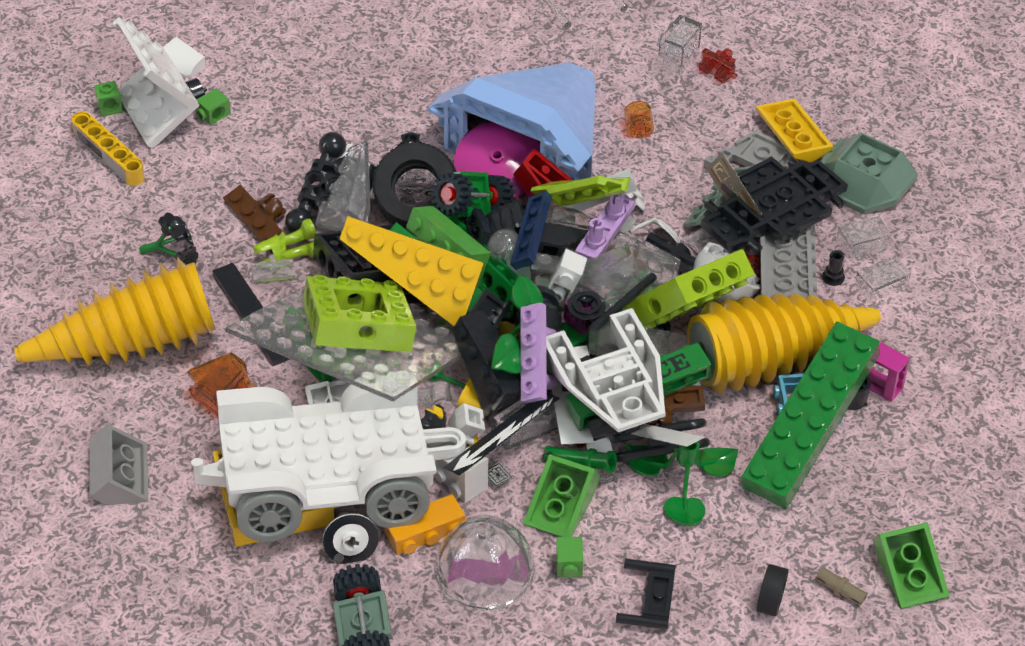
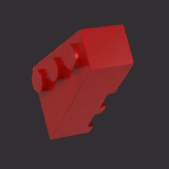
M535 148L513 174L528 197L535 195L531 192L532 187L553 181L573 180ZM566 217L550 223L560 225Z

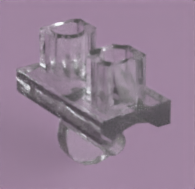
M274 254L269 255V262L251 264L254 285H257L259 288H266L270 283L279 282L281 285H290L292 280H296L293 259L275 261Z

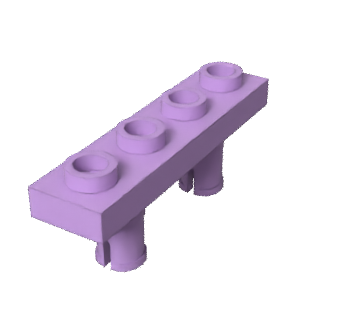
M624 193L619 194V196H610L609 202L598 218L590 220L589 231L576 248L575 253L586 257V262L596 265L635 208V199L624 196Z
M542 303L521 307V401L524 403L546 400L547 390L554 389L557 386V378L547 374L546 336L557 332L546 327V305Z

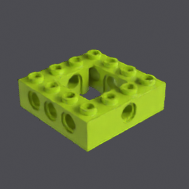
M741 249L663 283L635 298L623 311L632 308L645 331L656 327V324L662 325L674 319L673 317L675 316L680 317L689 313L691 308H694V310L701 308L708 302L719 299L720 296L734 291V288L737 289L748 284L747 279L754 276L755 273L744 250Z
M323 275L306 276L302 303L316 346L412 352L416 324L401 285L391 280L375 282L367 278L361 280H351L347 277L327 278ZM352 294H358L354 298H349ZM364 326H369L365 330H360Z

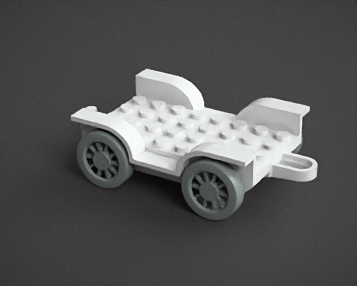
M415 373L367 377L351 384L344 391L341 402L292 406L289 397L274 388L252 387L216 391L222 458L218 462L205 466L201 458H194L191 464L194 469L195 484L226 487L229 505L236 508L238 526L245 536L256 541L271 542L291 535L301 523L302 510L365 504L368 517L378 526L393 528L412 525L418 522L429 509L430 499L427 489L433 485V474L437 473L435 460L457 457L463 453L466 448V436L461 430L452 427L425 430L422 428L417 406L418 387ZM448 441L456 444L435 448H427L426 446L428 443Z

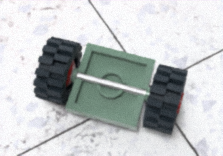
M355 564L353 568L349 565L346 566L347 570L340 569L339 573H336L333 578L335 599L337 600L333 605L339 646H390L389 640L393 639L387 599L384 590H381L379 572L373 566L369 568L367 564H364L363 567H360V564Z

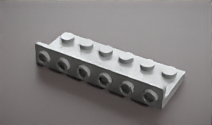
M815 224L783 242H780L767 229L765 230V235L760 237V245L763 246L760 251L761 295H766L769 298L774 294H782L786 297L791 294H799L804 298L809 295L818 297L817 279H813L816 278L817 266L812 264L816 262V250H812L815 249V236H811L814 235Z

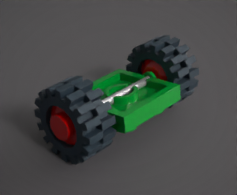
M459 171L441 174L440 178L435 180L437 185H432V189H435V192H431V196H435V199L431 200L432 204H437L435 208L446 215H457V218H469L474 208L482 209L484 215L498 207L517 199V197H513V194L517 193L516 189H512L515 185L510 182L509 178L501 175H488L487 172Z

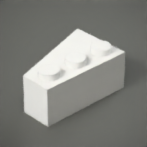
M450 441L426 444L427 448L456 445ZM456 457L435 460L437 473L433 474L435 479L439 483L444 482L448 486L450 493L455 498L459 497L464 503L488 488L487 457L481 459L461 476L443 469L444 466Z

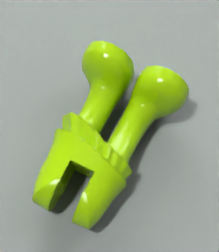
M310 218L305 219L300 229L293 233L285 235L282 232L279 236L276 234L272 238L256 244L253 247L254 254L272 249L274 257L257 262L259 269L281 267V265L286 264V261L302 256H310L313 259L314 240L286 250L288 245L314 238L316 231Z

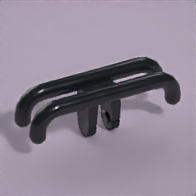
M704 418L658 425V427L681 432L704 428L707 422ZM617 433L610 436V441L618 443L647 437ZM649 438L650 447L616 453L617 462L671 454L675 448L679 449V445ZM708 438L697 441L699 448H705L710 445Z

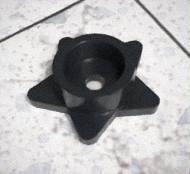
M413 132L402 134V142L397 146L399 147L409 142L422 143L419 141L420 134Z

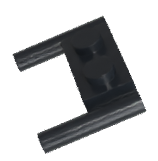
M625 558L624 569L649 572L643 616L617 613L616 623L668 630L676 565Z

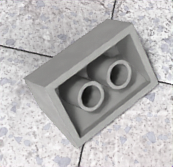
M109 424L91 437L90 498L105 505L148 502L147 443Z

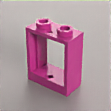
M880 342V355L875 363L889 370L888 376L872 368L868 374L871 380L870 391L892 402L904 388L910 358Z

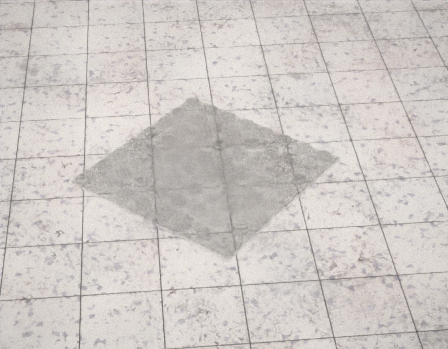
M305 286L231 324L225 330L229 334L393 402L462 358L452 333L454 326L440 317L439 314L426 312L414 304H408L416 324L412 352L316 346L302 303ZM364 326L360 330H365L369 326Z

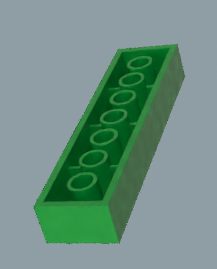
M836 321L742 474V487L784 509L788 508L880 355L879 340Z

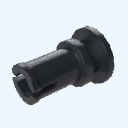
M839 250L830 252L829 265L826 266L822 274L823 281L831 286L841 285L845 280L842 267L845 256Z

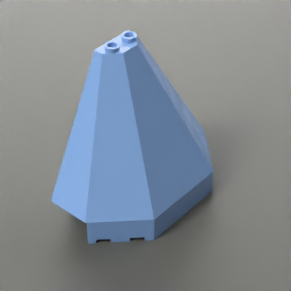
M566 62L477 77L438 95L436 100L426 110L439 116V126L444 128V149L450 152H456L460 141L467 134V116L474 114L539 140L540 153L571 179L581 180L591 177L596 82L594 74L588 69Z

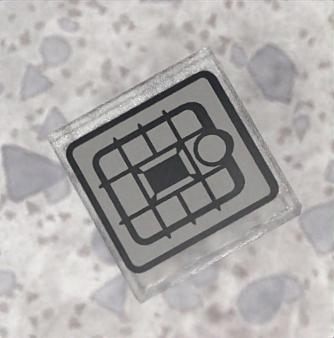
M501 461L488 468V486L494 493L515 482V476Z

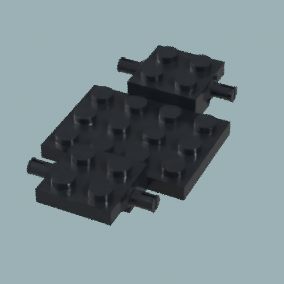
M770 157L737 174L761 212V216L722 182L721 189L731 199L721 203L719 207L712 200L707 201L704 207L711 212V215L702 219L700 226L730 253L743 246H749L758 254L763 246L756 239L764 236L766 229L780 242H783L831 216L833 209L826 202H832L839 209L843 208L846 202L839 195L847 191L848 184L819 159L806 164L804 161L798 162L792 157L787 162L791 167L786 169L777 160Z

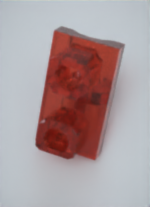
M704 48L701 52L703 59L698 65L700 71L708 75L713 68L717 69L714 78L723 84L730 77L732 79L738 77V74L735 73L736 65L734 63L736 59L732 57L733 51L731 49L717 50L714 53Z

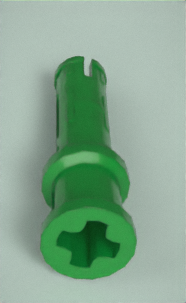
M551 446L544 448V452L553 453L552 455L594 469L605 470L606 473H613L617 465V455L614 451L604 453L597 452L594 448L587 449L586 451ZM543 454L544 461H547L549 454Z

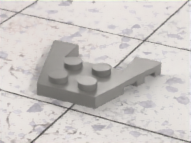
M755 130L735 141L734 146L728 149L724 147L714 157H706L704 159V166L708 167L723 152L729 163L735 161L743 166H754L773 157L782 166L789 169L787 162L792 158V155L780 141Z

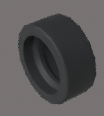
M772 564L768 565L757 602V612L777 616L789 569Z

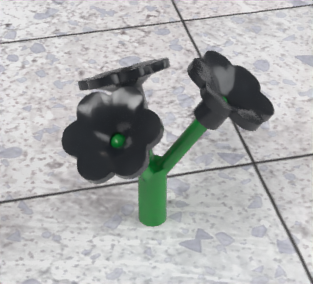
M168 212L165 213L158 220L162 235L156 242L140 246V253L147 254L159 250L176 257V260L178 256L185 265L195 263L199 255L196 252V247L186 223L178 216H173V214ZM181 240H186L190 245L183 252H175L163 247L173 241L179 242Z

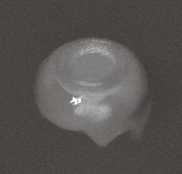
M507 228L495 231L487 244V250L491 252L490 258L500 263L513 256L518 234Z

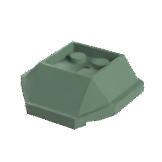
M858 133L848 139L840 138L833 146V150L828 152L821 160L824 165L848 184L847 191L839 195L846 202L845 206L862 214H871L873 211L896 206L917 181L918 176L903 151L864 133Z

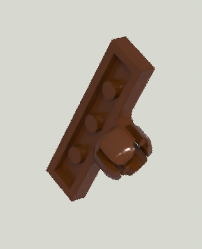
M240 184L223 197L230 208L261 242L272 238L276 234L279 236L283 232L276 224V221L285 215L286 210L280 200L274 198V194L269 193L261 200L256 201Z
M686 386L664 396L666 417L647 424L653 426L658 423L659 425L672 423V414L705 411L703 386Z

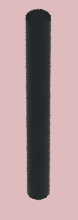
M650 272L589 326L590 330L593 333L598 332L610 321V315L622 311L655 282L657 276Z

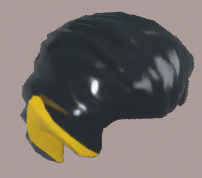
M433 405V410L430 408L425 409V416L420 419L424 430L446 428V412L441 405Z

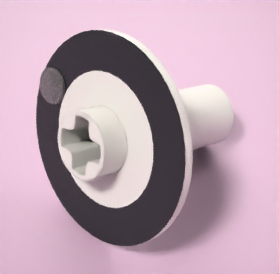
M342 512L326 527L323 534V547L326 554L337 563L346 564L364 561L373 554L378 545V531L375 524L369 518L360 514Z

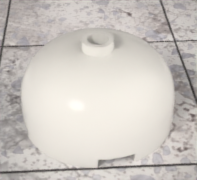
M709 242L696 257L693 270L727 256L729 253H723L724 248L722 246ZM755 274L747 279L748 284L737 289L734 288V291L720 296L715 301L721 304L726 299H732L737 302L742 297L753 298L761 289V285H757L759 278Z

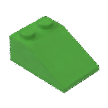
M549 454L523 524L559 537H572L593 499L601 476L594 468Z
M928 522L881 533L872 539L878 560L901 609L950 596Z

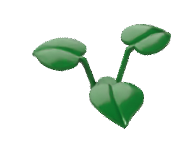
M522 275L516 276V281L512 287V300L516 308L521 312V307L536 303L543 304V297L538 287L530 279ZM521 323L511 333L499 337L493 352L492 369L502 370L511 374L521 372V340L515 337L521 329ZM546 363L547 374L553 375Z
M695 442L687 447L679 445V449L675 448L669 459L665 454L627 462L640 475L657 476L660 473V469H667L677 457L679 465L685 468L682 498L671 497L665 501L664 513L675 523L683 526H695L703 520L705 506L698 498H687L690 467L696 463L697 467H703L704 472L710 476H727L734 470L738 449L705 448L699 450V443ZM626 444L625 451L642 449L650 446H633L630 444Z

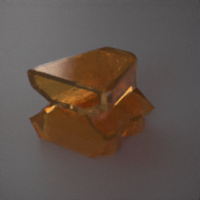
M232 352L187 371L188 376L196 383L188 389L192 397L217 417L218 403L216 391L255 387L247 375L245 362Z

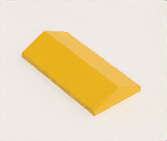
M795 98L756 106V111L792 157L813 162L833 150L831 142Z

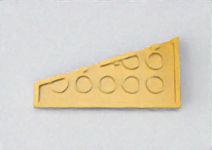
M347 216L340 240L453 326H455L460 316L466 315L484 264L483 262Z

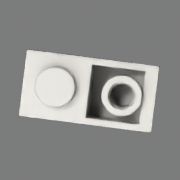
M565 249L547 286L556 293L559 306L564 307V303L568 301L579 282L587 261L586 257L568 249Z

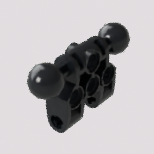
M328 132L319 140L320 159H314L311 169L305 175L304 184L297 197L298 202H300L298 208L290 210L285 218V227L290 233L299 230L305 219L310 218L313 222V217L310 214L312 209L318 210L323 223L339 228L344 227L347 216L359 219L363 208L356 202L347 200L348 190L356 189L370 192L376 166L356 158L343 156L346 152L347 144L344 137L338 132ZM344 169H349L347 172H341ZM314 182H320L318 185H312ZM335 188H341L339 191L333 192ZM327 207H332L331 210L324 211Z

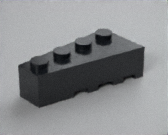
M484 311L460 316L452 329V333L483 409L486 421L511 416L521 401V374H511L491 368L493 352L499 336Z

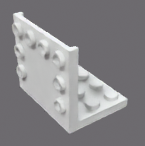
M118 17L113 22L114 26L125 34L143 64V67L119 89L121 102L147 146L153 148L200 105L168 53L164 51V48L157 41L153 43L144 31L138 32L133 23L130 21L125 22Z

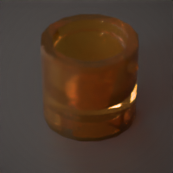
M634 101L624 108L627 134L632 138L649 137L654 131L651 106L644 101Z

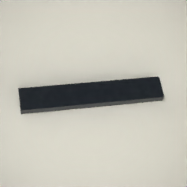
M230 263L212 270L214 278L272 366L293 359L294 352L235 264Z

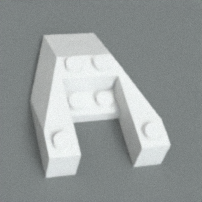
M632 308L610 315L611 335L619 350L581 362L564 330L546 336V363L552 374L567 390L617 432L666 417L660 355Z

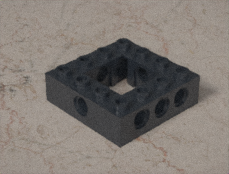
M394 224L379 227L389 230ZM342 230L316 233L314 235L313 259L329 278L347 277L351 280L367 278L375 282L394 281L340 240ZM401 286L403 293H410ZM352 294L349 298H354L358 294Z

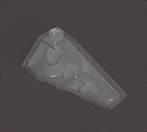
M366 141L348 149L338 169L340 176L335 183H331L329 187L331 194L327 201H322L315 223V226L318 228L341 231L347 216L368 223L371 205L369 153Z

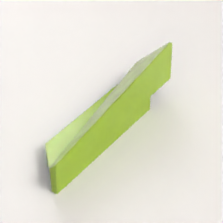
M599 175L581 180L553 181L532 187L531 192L537 195L548 191L552 196L551 202H554L558 207L626 193L630 177L607 178Z

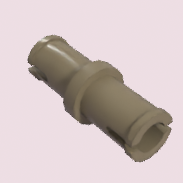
M824 566L815 578V581L833 590L834 595L838 597L841 595L858 607L862 605L868 595L867 592L849 583L848 578H841Z

